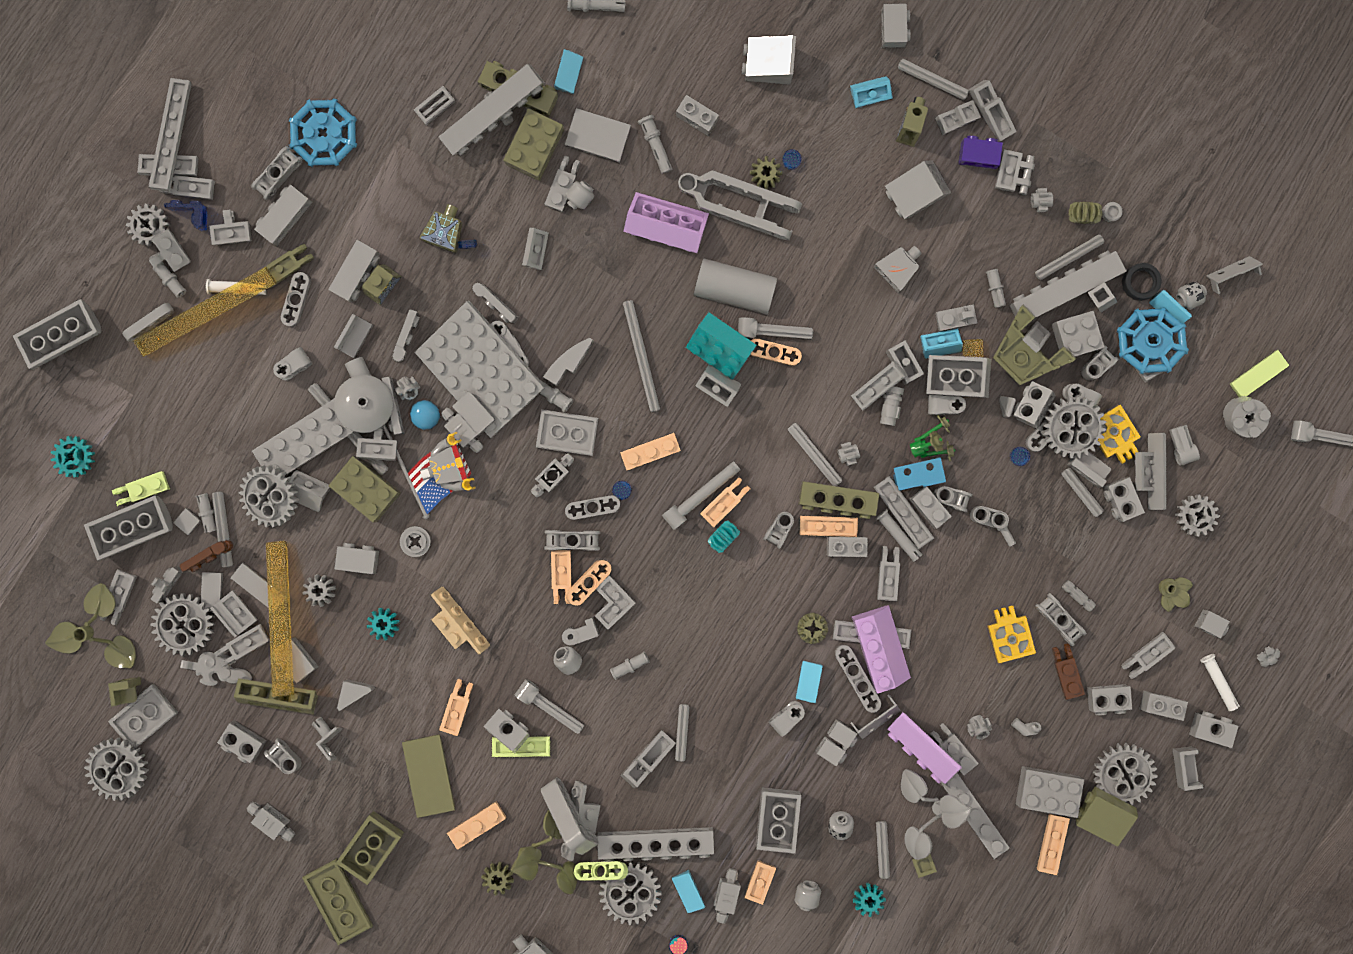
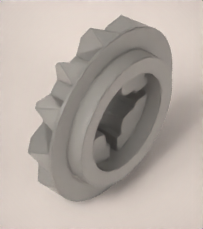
M409 527L400 537L401 549L408 556H422L431 546V537L421 527ZM421 536L419 540L420 546L414 545L410 548L413 542L411 537L417 538Z

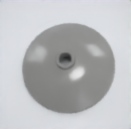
M358 375L346 380L339 387L334 399V409L338 419L345 427L355 432L369 433L380 429L389 420L393 411V398L389 388L378 378L369 375ZM361 399L366 400V404L363 406L359 405Z

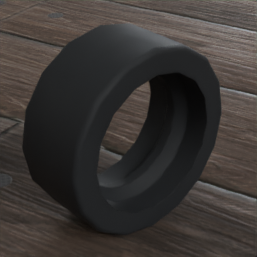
M1139 263L1132 266L1125 272L1122 279V286L1126 295L1139 301L1149 299L1157 294L1162 283L1161 274L1158 269L1148 263ZM1137 271H1146L1152 277V287L1145 293H1139L1131 286V277Z

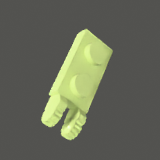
M164 471L125 484L126 486L112 490L113 495H118L128 491L130 497L116 501L117 506H121L159 494L170 488Z

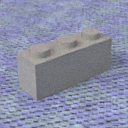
M292 185L285 187L281 191V197L277 202H273L269 206L268 213L257 221L256 228L254 229L276 247L312 204V201Z
M356 240L328 290L350 303L354 300L356 301L361 294L360 288L371 275L369 273L372 267L375 268L378 265L380 253Z

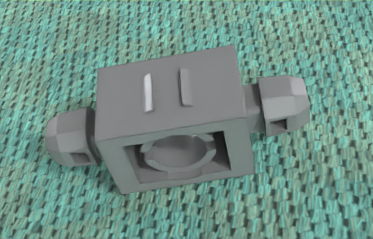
M446 408L441 413L443 418L449 421L444 427L450 433L457 432L454 438L456 440L461 439L460 445L463 448L470 445L469 448L476 453L483 449L482 443L476 440L480 435L476 434L459 413L455 416V412L450 408Z
M565 454L561 458V462L555 458L535 478L539 482L531 490L535 497H540L545 489L551 492L570 473L566 468L567 466L570 467L574 461L570 454ZM554 465H556L563 472V474L561 475L558 471L557 479L555 481H548L549 483H553L550 486L542 477L545 476V479L547 480L548 472L551 470H557L556 468H552Z
M256 802L250 803L247 811L252 816H256L251 823L273 840L279 835L285 841H290L294 837V831L290 827H286L291 820L268 803L262 808Z
M733 868L727 870L726 878L720 877L714 901L715 910L717 911V922L723 924L728 919V913L734 914L741 887L739 881H735L738 878V872Z

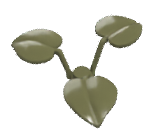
M103 583L94 586L84 599V610L88 614H94V616L80 627L71 622L58 624L45 642L50 648L62 653H74L81 648L82 642L88 640L90 642L108 643L110 645L104 651L105 659L111 666L117 668H132L136 659L135 647L129 638L119 635L112 642L111 640L93 637L94 630L90 624L97 616L107 617L111 615L116 605L113 594Z
M548 810L544 817L543 828L549 838L533 843L532 846L521 847L510 871L522 879L530 881L536 877L538 864L556 868L560 871L556 878L559 888L566 894H573L578 881L574 875L576 865L571 861H566L562 867L540 860L542 853L537 847L552 841L553 838L561 839L562 837L550 810Z

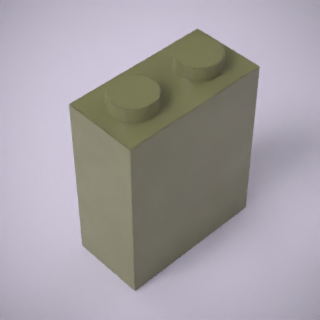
M1094 787L1092 792L1087 793L1082 807H1079L1076 824L1080 828L1118 847L1137 820V809L1117 797Z

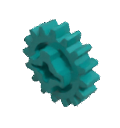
M67 436L66 440L59 439L60 445L54 444L56 451H51V454L55 455V458L50 460L56 462L53 466L54 469L60 468L59 474L65 473V477H71L72 475L73 477H79V473L81 475L86 474L85 469H92L89 463L95 462V460L91 459L95 452L89 451L92 445H86V439L80 441L78 436H75L74 439L72 436ZM76 444L71 449L67 448L68 445ZM74 465L79 466L77 469H74V470H71V469H70V468H73Z

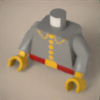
M457 432L451 433L431 451V457L428 458L430 466L420 469L422 478L427 480L434 477L436 484H440L442 488L452 491L473 490L476 487H471L470 481L474 480V478H468L457 445L461 442V439L456 441L454 435Z

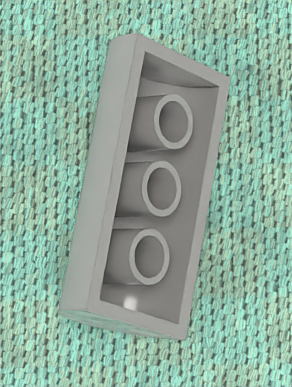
M703 258L694 296L767 315L777 278Z
M80 299L13 335V338L28 369L34 370L102 333V329L94 312L86 302Z
M155 495L89 522L84 527L96 559L100 561L172 531L173 523L166 505L159 496Z

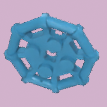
M309 99L289 119L291 140L289 146L308 163V166H338L339 162L357 146L355 133L356 117L343 108L337 99L312 101ZM315 108H329L328 113H317ZM311 111L312 116L306 123L301 122L304 116ZM336 111L344 118L342 122H339L334 117ZM347 126L348 139L343 138L342 135L343 128ZM298 127L303 128L304 139L298 140ZM326 128L328 135L326 137H319V131ZM341 143L345 144V146L337 154H335L334 151L337 149V147ZM308 144L313 149L312 154L310 155L302 146ZM327 152L330 154V157L318 158V154Z
M1163 307L1161 309H1136L1128 320L1117 329L1120 347L1119 356L1139 370L1140 374L1149 372L1169 373L1176 363L1185 354H1188L1185 323L1182 324ZM1145 317H1158L1154 322L1145 320ZM1165 319L1173 328L1170 329L1162 320ZM1139 321L1140 326L1135 331L1131 330L1132 325ZM1175 333H1178L1179 344H1174L1172 336ZM1127 336H1131L1133 340V346L1129 348L1127 347ZM1155 336L1157 344H1150L1148 337L1153 338ZM1171 349L1176 351V353L1168 361L1165 355ZM1137 352L1144 358L1143 362L1141 363L1131 353ZM1157 359H1160L1162 363L1147 365L1149 360L1155 361Z

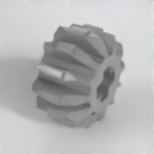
M319 574L314 575V579L309 577L307 580L310 584L305 583L303 585L308 591L302 592L303 595H309L306 598V602L312 600V606H316L318 603L320 607L324 606V601L327 604L331 603L329 597H335L331 590L336 589V586L330 587L333 580L329 579L326 581L327 575H323L321 579ZM322 588L323 592L316 593V589Z

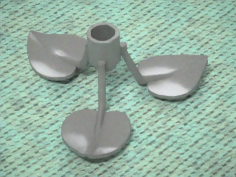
M909 769L903 771L901 779L903 796L912 803H917L920 799L922 801L934 802L932 810L936 816L919 830L912 826L905 833V845L908 852L914 859L920 860L927 857L932 850L931 839L926 833H923V830L941 816L945 826L957 828L967 820L972 808L952 795H946L940 800L937 797H924L928 792V788L922 777Z

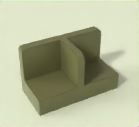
M141 677L121 679L109 683L111 706L136 702V686L141 685Z

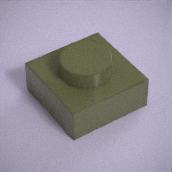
M931 854L920 860L912 858L918 878L937 872Z

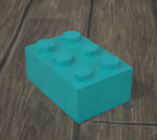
M708 312L685 348L733 380L756 347V344Z

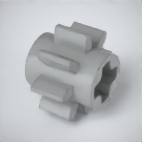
M1038 188L1036 193L1031 194L1032 208H1037V212H1046L1048 207L1053 206L1052 192H1047V188Z
M403 377L397 381L398 387L395 388V391L402 400L405 398L411 400L418 395L417 389L420 386L414 377Z
M851 442L841 444L842 449L837 450L841 463L846 462L847 466L856 464V459L860 458L857 445H851Z
M977 715L969 720L970 724H967L971 737L976 736L980 740L990 735L989 731L992 730V725L989 718L984 719L983 716Z

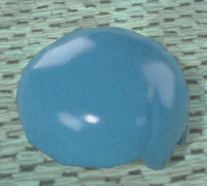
M422 400L412 406L410 416L412 423L416 427L426 430L432 429L437 425L440 413L435 404L428 400Z

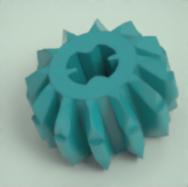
M725 521L710 536L708 543L714 550L721 553L738 537L740 531L733 523Z
M379 608L378 613L373 611V617L367 618L369 622H372V624L367 625V628H373L370 635L372 636L377 633V640L381 636L384 640H388V635L390 637L395 636L393 630H399V627L394 624L400 623V620L393 619L397 613L390 615V608L386 609L385 613L383 608ZM381 619H383V622H387V626H385L386 629H384L383 626L379 625V623L382 622Z
M866 883L865 889L860 885L861 892L854 891L855 896H857L853 898V903L856 904L855 909L861 910L862 916L867 912L868 916L872 917L873 911L879 915L878 908L884 909L882 903L886 901V898L882 896L883 890H878L876 884L871 888L870 883ZM867 897L872 898V900H870L871 903L866 902V900H868Z

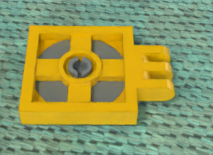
M1118 405L1100 418L1106 421L1105 424L1101 425L1106 431L1100 433L1104 436V439L1098 438V441L1101 444L1099 447L1106 458L1116 454L1119 461L1123 464L1126 462L1123 454L1130 460L1132 455L1129 451L1131 450L1134 455L1135 452H1138L1133 442L1139 439L1140 435L1122 406Z
M1008 606L1010 614H1007L1005 607L1001 608V617L998 609L994 610L996 623L988 625L997 663L1036 653L1026 616L1016 618L1013 606Z

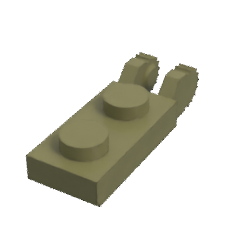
M305 244L292 251H288L258 271L269 288H272L301 269L303 265L313 260L312 254L306 255L299 261L296 259L295 256L307 249Z

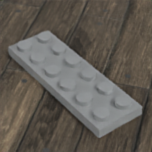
M333 399L258 446L252 452L261 466L265 465L267 467L272 465L273 469L279 467V473L286 471V475H288L355 431L348 429L340 422L335 413Z

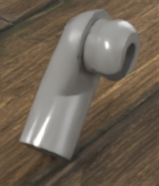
M1016 718L1011 723L1024 736L1036 735L1041 731V725L1038 722L1024 724Z

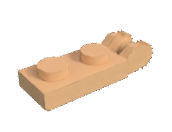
M740 477L729 487H726L700 513L713 527L750 490L746 486L737 496L732 492L741 483L742 479Z
M551 550L554 604L559 603L558 589H565L566 594L572 587L571 550Z
M457 679L454 691L450 695L440 726V731L456 736L459 735L473 684L469 683L466 687L465 696L457 695L462 685V680Z

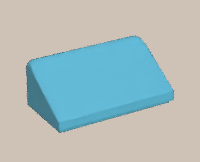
M564 49L554 84L556 90L574 94L583 56Z
M881 77L850 86L856 108L892 99L891 85L888 77Z
M1165 290L1158 292L1149 302L1155 309L1166 308V311L1182 324L1192 317Z
M958 329L920 336L925 359L929 358V355L942 356L962 351L963 343Z
M802 661L796 699L816 703L822 664Z
M689 870L672 877L687 913L705 908V903Z

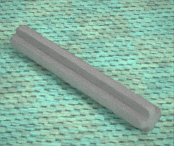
M901 59L898 65V69L960 99L965 100L969 93L968 89L905 59Z
M1097 235L1035 272L1036 277L1042 280L1104 244L1103 237Z
M797 423L792 424L788 428L790 434L833 486L839 485L842 482V478Z
M223 492L212 493L218 542L230 540ZM231 551L220 555L222 567H231L233 565Z

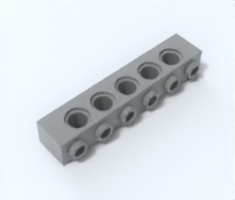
M713 827L598 832L597 835L599 841L598 859H603V862H612L618 858H622V861H632L633 858L652 860L653 857L671 859L672 856L686 859L691 858V855L707 858L710 857V854H714ZM692 839H696L700 844L694 848L689 845V842ZM677 840L680 842V846L672 848L670 842ZM653 841H658L661 843V847L653 849L650 844ZM634 842H639L642 848L634 850L631 845ZM620 843L623 848L620 851H615L612 845Z

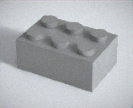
M929 355L926 394L988 398L991 359Z
M1022 766L1016 805L1023 809L1078 818L1084 779L1077 775Z
M761 787L756 835L757 850L785 853L796 852L801 804L800 791Z

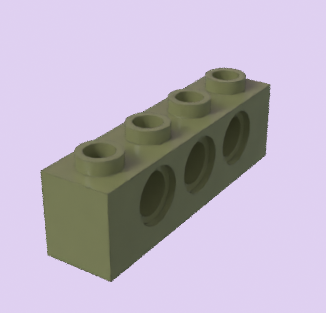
M487 61L479 77L478 84L480 87L494 92L502 85L497 83V79L500 76L506 77L507 81L518 71L514 69L509 71L496 61H493V63ZM545 85V87L541 86L543 90L540 91L541 97L539 99H533L531 94L526 98L528 102L523 106L549 118L558 99V94L555 92V88Z
M803 481L801 482L798 504L803 505L802 509L814 510V507L822 508L821 512L833 513V510H839L840 515L852 516V513H859L860 518L871 519V515L876 516L879 493ZM817 492H821L824 495L822 503H817L814 499ZM836 495H840L843 498V503L840 506H836L833 502ZM855 498H859L862 501V506L859 509H855L852 505Z
M238 678L234 698L237 703L314 715L318 695L314 690Z

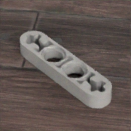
M839 645L835 650V657L864 708L871 713L877 712L881 707V701L852 649L847 645ZM842 648L849 651L847 653L849 660L852 657L854 661L848 662L845 666L843 665L846 662L843 656L839 657ZM850 665H856L858 667V673L856 675H850L848 673V668ZM866 682L868 689L865 692L858 691V683ZM872 691L873 694H870L869 696L873 701L877 700V702L875 703L876 707H867L869 701L867 697L862 699V696H866Z

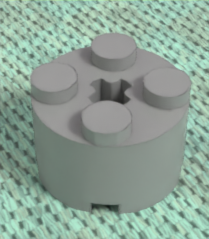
M1241 396L1227 403L1223 411L1225 425L1230 431L1243 437L1255 438L1267 428L1271 413L1261 401L1248 396Z

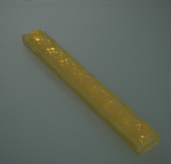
M264 267L134 339L133 342L144 357L275 285L276 281L268 268Z
M287 542L266 543L272 697L294 695Z

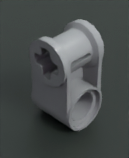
M1104 345L1105 348L1099 349L1082 367L1081 375L1089 381L1097 379L1110 369L1119 358L1114 357L1107 350L1108 347ZM1090 366L1096 371L1094 376L1089 373Z
M299 347L274 365L273 372L278 378L288 381L309 368L313 363L302 347ZM283 367L286 368V370H285V371H286V374H285V375L282 374V372H283V371H282V368H283Z
M1080 384L1067 385L1062 391L1065 400L1070 396L1074 401L1075 396H1072L1073 393L1071 392V389H1074V393L1080 397V401L1085 397L1087 398V403L1093 401L1094 406H1098L1102 395Z
M928 396L929 415L959 414L966 408V402L960 396ZM956 400L958 404H961V407L955 410V407H952Z
M946 486L937 487L933 492V495L941 504L966 513L969 498L973 495ZM942 490L947 492L945 500H942L939 496Z
M787 511L778 513L763 540L774 543L780 549L794 523L793 516ZM788 515L790 517L789 524L781 525L779 522L780 517Z
M792 701L769 720L768 723L781 737L786 735L804 717L805 712L802 704L798 701ZM792 708L798 709L799 714L793 713Z
M280 738L275 740L276 743L269 750L264 751V755L285 774H291L301 767L300 757ZM288 759L293 761V769L287 766Z

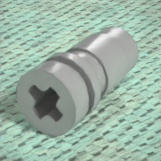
M893 386L886 392V395H883L885 400L880 423L895 426L896 419H899L901 407H899V404L903 399L901 395L904 393V388Z

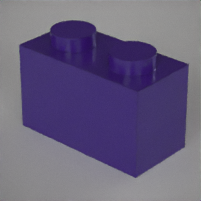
M967 136V138L961 141L958 164L997 169L1000 166L1003 143L997 142L998 140L994 138L980 140L977 136Z

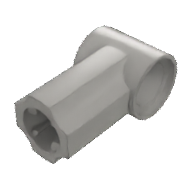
M1187 425L1169 430L1175 446L1174 456L1178 465H1185L1200 459L1199 451L1196 445L1192 443Z

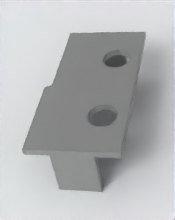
M1249 256L1207 275V278L1211 281L1213 291L1220 294L1219 283L1254 269L1255 273L1262 275L1260 266L1263 264Z
M888 695V698L894 706L858 731L851 722V725L862 739L900 712L899 707L890 695Z

